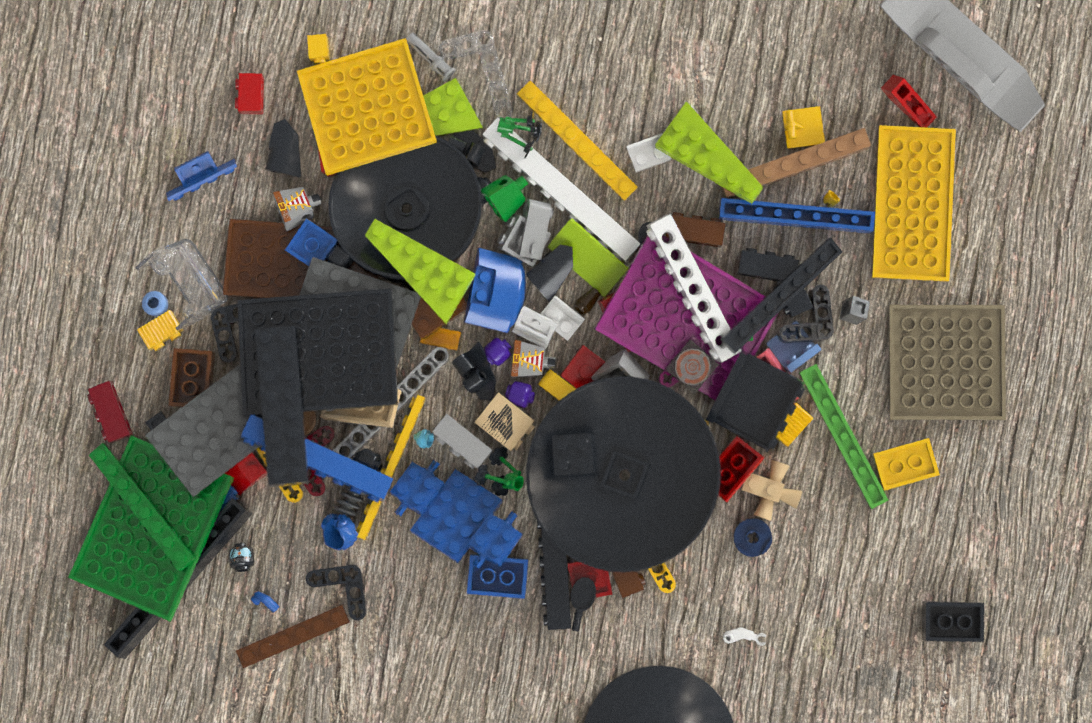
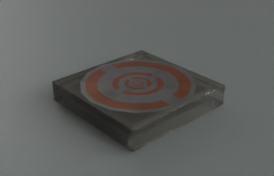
M689 339L666 366L665 370L690 392L695 394L719 364Z

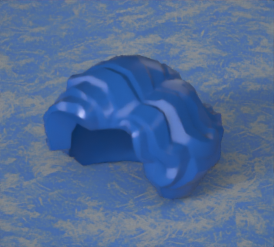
M332 513L323 519L321 527L323 529L324 543L328 547L339 551L346 550L357 541L358 533L355 529V524L346 515Z

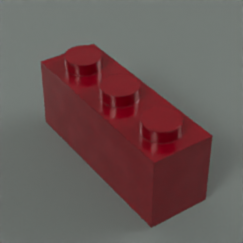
M107 381L89 388L87 397L90 404H94L96 409L94 416L98 423L101 422L103 428L101 434L104 440H108V443H114L132 436L133 432L113 381Z

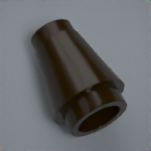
M592 287L575 300L573 306L581 315L585 316L591 312L601 294Z

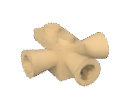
M772 460L769 479L752 473L743 483L742 491L763 498L753 515L772 521L774 502L779 503V500L795 509L797 508L802 491L785 489V484L781 483L790 467L789 465Z

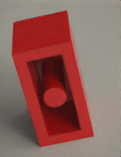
M239 73V79L236 78L235 88L238 90V97H235V109H238L240 114L263 115L264 76L262 73Z

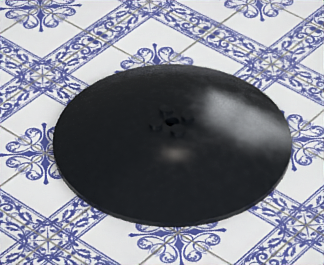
M619 376L596 380L577 388L562 398L548 412L539 425L529 449L526 465V484L530 505L540 527L548 538L565 554L576 561L593 568L611 572H634L650 569L664 564L686 550L697 539L709 522L716 506L721 483L720 457L717 445L710 428L698 410L683 396L669 387L655 381L637 377ZM593 434L597 474L555 476L552 436ZM623 470L630 472V478L626 481L620 478V473Z

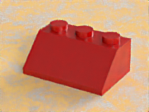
M738 436L719 456L721 483L718 497L725 502L730 500L764 459L761 454Z
M253 451L224 474L234 478L231 485L240 496L267 475V468Z

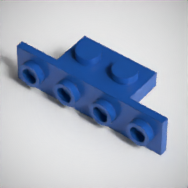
M209 151L175 167L174 170L182 185L166 193L168 201L172 199L174 201L184 196V193L188 191L194 192L201 187L200 185L206 182L212 183L222 174L232 173L235 170L234 168L237 167L235 159L217 167Z

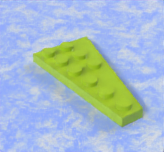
M456 78L423 95L436 136L483 129Z
M686 101L655 144V148L752 204L761 192L762 185Z
M374 219L365 234L366 238L401 274L417 294L423 298L442 321L447 324L476 276L475 273Z

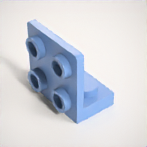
M802 328L801 335L805 338H808L809 336ZM787 329L783 332L787 339L790 335L796 334V331L789 333ZM777 335L766 343L788 374L822 350L818 344L813 342L783 343L778 339Z

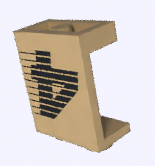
M499 392L475 421V424L510 451L513 449L517 451L523 443L522 437L525 434L529 436L535 428L533 425L535 421Z

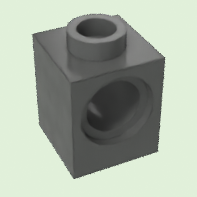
M856 296L844 300L839 319L855 325L865 321L868 316L870 301Z

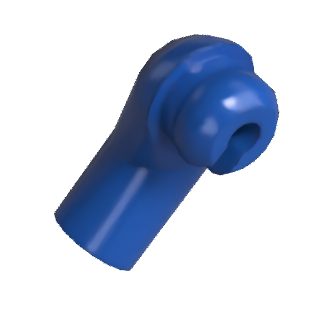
M259 591L255 592V595L251 597V601L255 605H259L262 602L272 613L279 608V605L270 596Z

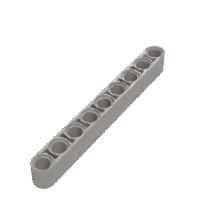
M443 347L433 349L397 386V389L404 393L405 398L402 402L398 403L396 413L448 362L449 353ZM438 351L445 353L446 356L443 361L435 359V354ZM424 365L432 367V372L429 375L422 373L421 370ZM411 378L418 380V386L414 389L408 386V381ZM359 424L333 451L341 455V448L348 446L350 454L347 458L352 459L382 427L377 426L371 430L367 425ZM360 432L363 434L364 440L361 443H356L354 435Z

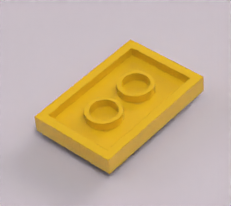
M929 438L873 453L883 491L940 475Z

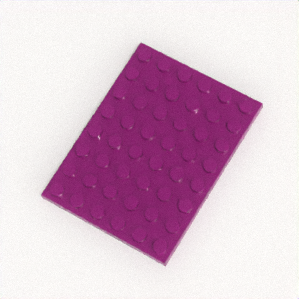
M647 235L594 330L677 379L679 378L676 375L675 362L678 356L685 350L699 349L709 358L711 365L710 373L702 383L689 386L716 401L740 353L723 362H717V360L712 359L708 343H704L700 336L702 332L699 326H695L691 319V316H693L691 310L687 309L683 304L682 299L684 297L681 291L678 292L676 290L672 274L669 275L667 273L663 257L660 258L655 248L657 245L655 241H651ZM662 235V241L668 243L669 238ZM676 250L671 252V258L674 261L678 258ZM691 252L730 329L766 297ZM685 267L680 269V275L683 278L687 275ZM691 284L689 286V293L693 295L696 292V286ZM700 301L697 305L700 312L705 309L703 301ZM778 313L753 336V341H748L740 348L741 351L744 350L752 355L756 354ZM711 318L706 322L709 329L714 325V321ZM720 335L715 339L718 346L723 342Z

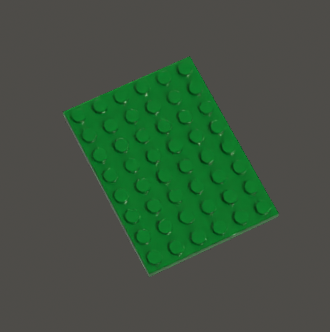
M131 436L120 459V463L196 559L185 569L178 571L118 492L109 484L68 578L171 622L234 478L223 474L192 497L153 445Z

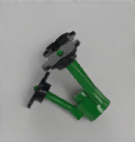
M531 111V115H528L527 119L500 117L497 132L501 133V137L524 147L523 152L526 153L524 157L526 159L529 152L533 150L534 142H538L539 136H541L542 122L537 120L536 125H534V111ZM514 122L527 123V127L516 125ZM514 129L529 131L534 140L532 143L528 141L525 144L510 136L509 133L512 134Z
M505 446L495 448L494 452L489 455V459L493 466L496 464L500 466L504 463L513 473L495 477L489 475L488 465L483 464L479 466L478 472L475 475V480L479 486L481 484L484 485L488 479L495 481L492 483L491 489L495 491L496 496H506L508 489L518 492L524 485V478L520 476L521 471L515 469L506 460L508 454Z

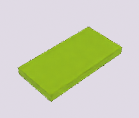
M573 218L566 223L547 246L550 250H554L560 244L572 246V269L587 283L597 289L603 297L611 291L628 270L624 263Z

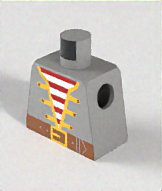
M304 187L273 192L274 201L286 231L303 224L306 218L308 220L314 217L312 207L322 204L318 193L307 196Z
M515 340L511 377L542 376L543 368L555 369L556 357H546L545 348Z

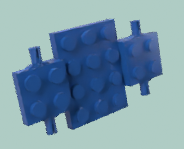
M433 460L426 469L412 461L390 491V494L401 502L395 511L397 515L401 517L407 508L420 515L411 528V533L456 563H459L470 548L479 554L473 563L478 569H480L485 560L492 561L500 567L522 537V533L511 525L518 515L511 511L505 520L496 517L494 513L502 504V499L481 485H477L475 481L455 469L444 484L442 480L433 474L440 465L438 462Z

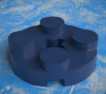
M746 519L735 528L733 542L737 550L743 555L756 557L766 553L770 548L772 533L764 521ZM755 532L758 540L757 542L753 541L750 543L747 536Z

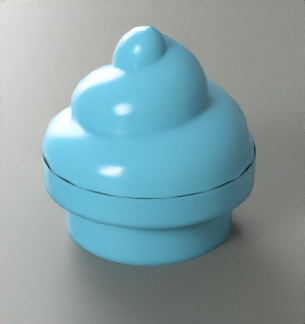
M423 429L413 435L416 444L420 448L424 449L432 446L434 434L430 430Z

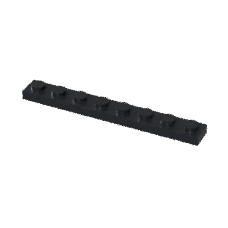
M831 237L826 239L721 338L732 353H736L843 252Z

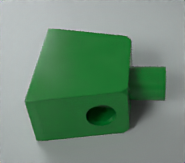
M504 175L482 188L481 193L495 215L504 222H507L525 202L526 198L521 190L528 185V182L523 176L518 177L514 181L507 175Z

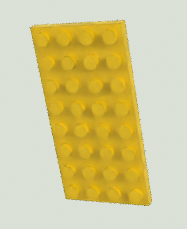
M878 126L872 278L949 282L956 129Z

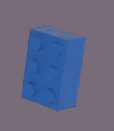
M470 555L467 594L525 599L529 559L506 558L500 567L492 561L485 560L480 569H478L473 563L479 555Z

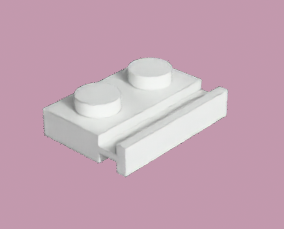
M662 133L626 146L636 173L672 160L670 156L655 148V144L662 136Z
M554 296L541 312V315L558 323L555 332L567 341L585 320L557 296Z
M524 306L520 311L512 332L546 349L558 323Z

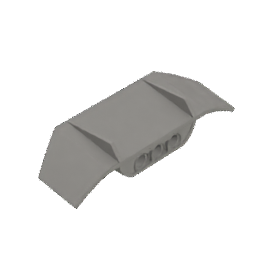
M884 0L879 5L911 40L990 111L1020 133L1045 106L1026 69L949 0Z

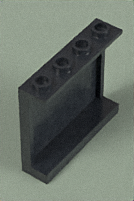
M743 350L740 352L706 420L710 423L715 422L764 448L765 452L768 453L770 448L775 449L779 441L776 438L779 431L781 433L784 432L788 424L785 421L787 416H792L797 407L794 404L797 397L801 399L806 390L803 387L805 382Z

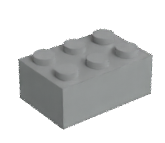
M448 414L444 416L432 431L436 434L433 437L442 445L447 443L450 446L448 450L457 457L462 455L465 458L464 463L472 469L482 466L493 452V450Z

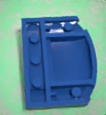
M478 248L473 270L476 276L471 282L464 323L508 333L517 321L525 300L526 276L522 261L509 255Z

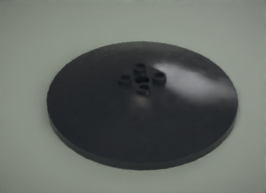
M436 135L437 143L338 172L333 179L328 207L330 223L335 237L342 249L356 264L375 275L405 280L366 238L365 234L374 219L453 262L467 250L477 233L482 215V194L477 175L461 151ZM404 205H411L412 210L409 213H403L402 207Z
M653 665L633 669L611 681L594 699L584 723H733V720L722 698L703 679L680 668Z

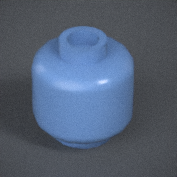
M157 291L148 292L142 299L143 310L154 317L164 314L169 306L166 296Z

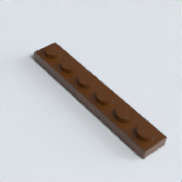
M340 605L238 649L236 653L242 667L246 668L350 623L344 606Z

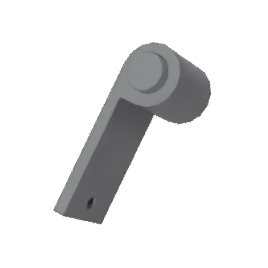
M532 199L525 201L523 217L526 218L519 256L542 259L549 219L553 215V208L550 203Z

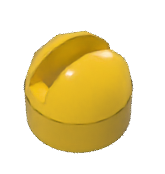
M831 190L823 197L824 204L828 203L827 207H834L840 201L837 194Z

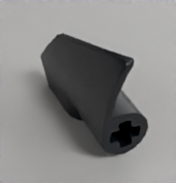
M283 119L274 123L269 142L270 152L265 170L301 178L299 136L287 120Z
M474 130L454 133L448 140L449 143L461 151L473 168L484 173L496 168L493 150L483 142V139Z
M560 244L557 248L548 252L540 260L541 262L526 274L549 302L553 299L573 268L572 246Z
M477 342L467 353H463L455 358L452 364L461 377L464 378L462 383L468 392L476 393L480 400L492 401L495 393L496 379L481 343Z

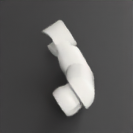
M740 627L725 632L723 640L728 644L741 639L754 640L758 645L763 646L766 643L759 642L758 637H766L764 633L757 635L753 631Z

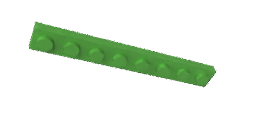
M817 364L800 372V377L805 382L809 394L870 509L889 501Z

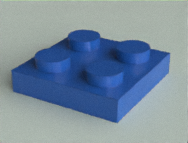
M306 218L285 251L309 266L312 257L325 261L327 254L338 241Z

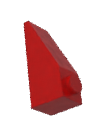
M893 74L881 87V90L917 126L927 128L937 118L905 78Z

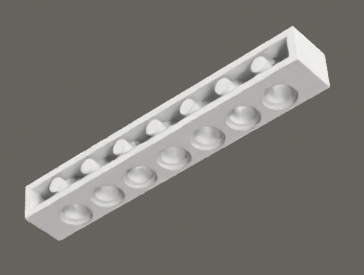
M667 214L646 225L648 228L646 232L650 240H654L657 245L655 248L660 258L663 257L666 263L664 266L669 275L672 274L676 290L678 292L681 291L684 297L682 299L683 304L687 309L691 310L693 323L695 326H699L702 332L700 333L704 343H708L710 347L709 353L712 359L717 360V362H723L740 353L741 349L736 353H732L723 342L719 346L715 342L718 335L723 337L730 330V327L671 214ZM665 232L670 237L668 243L662 241V235ZM673 250L678 252V258L675 261L671 258ZM682 267L687 269V275L684 278L680 275ZM691 284L696 286V292L693 295L689 293V286ZM700 301H703L705 304V309L702 312L697 307ZM709 318L713 319L714 325L711 329H709L706 325V322Z

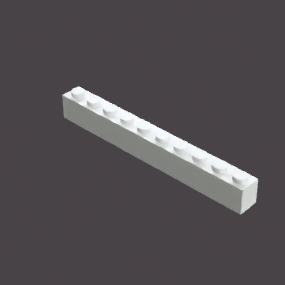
M497 117L483 133L485 138L483 142L491 149L495 147L499 151L497 154L504 161L508 159L513 163L512 168L519 174L523 172L527 176L526 180L531 185H538L542 189L540 192L547 199L551 197L556 201L554 205L562 212L566 210L570 214V219L573 218L577 223L583 225L587 232L594 235L605 248L610 249L613 255L625 263L641 244L537 151L533 149L525 159L524 147L501 137V133L497 132L500 120ZM513 131L512 134L509 133L510 136H512V137H514V138H516V139H518V140L524 142L525 144H527V143H526L519 135H517L514 131Z

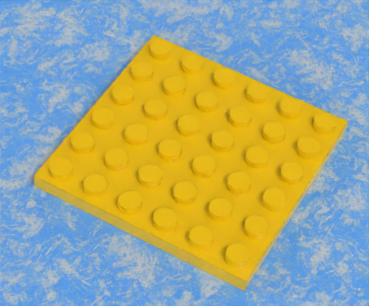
M406 38L297 70L327 176L437 143Z

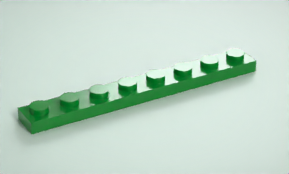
M105 443L100 444L92 451L89 457L178 571L185 569L196 558Z

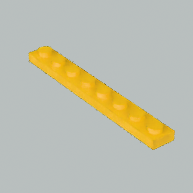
M531 80L517 93L623 201L638 188Z
M417 395V398H412L409 405L411 412L409 416L405 415L401 425L404 428L402 433H397L394 443L397 445L394 451L390 450L386 459L389 463L386 469H382V474L393 477L426 400L425 397ZM379 500L378 503L372 501L371 504H367L364 511L366 515L364 522L360 521L356 530L359 533L357 537L366 540L382 501Z

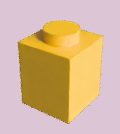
M307 35L310 61L314 62V64H321L325 60H330L327 35Z

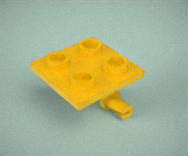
M820 106L782 111L787 149L814 146L825 142Z

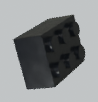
M922 601V640L984 642V603Z

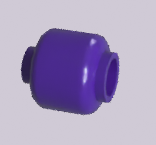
M494 338L484 346V352L491 365L500 366L511 357L509 350L512 347L505 339L501 341L499 338Z
M515 381L508 385L505 398L516 407L526 408L529 403H533L535 392H532L530 384Z

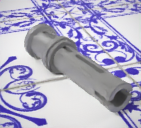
M414 32L406 38L407 43L430 64L431 70H435L444 82L455 73L456 69L454 67L451 68L442 56H437Z

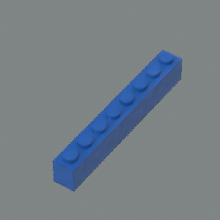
M721 198L718 219L871 234L874 231L875 212L754 201L751 204L746 200Z
M251 414L241 434V438L248 445L254 446V444L261 446V450L265 452L263 419ZM306 439L308 468L314 470L315 475L324 479L327 476L333 479L332 482L342 487L345 484L351 487L350 491L360 495L363 492L368 495V499L377 503L379 500L383 502L393 478Z

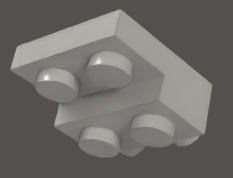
M515 214L514 217L511 216L507 221L506 226L508 229L506 233H502L499 236L497 248L534 267L538 259L519 256L526 218ZM548 231L546 234L544 247L551 236V233H549Z

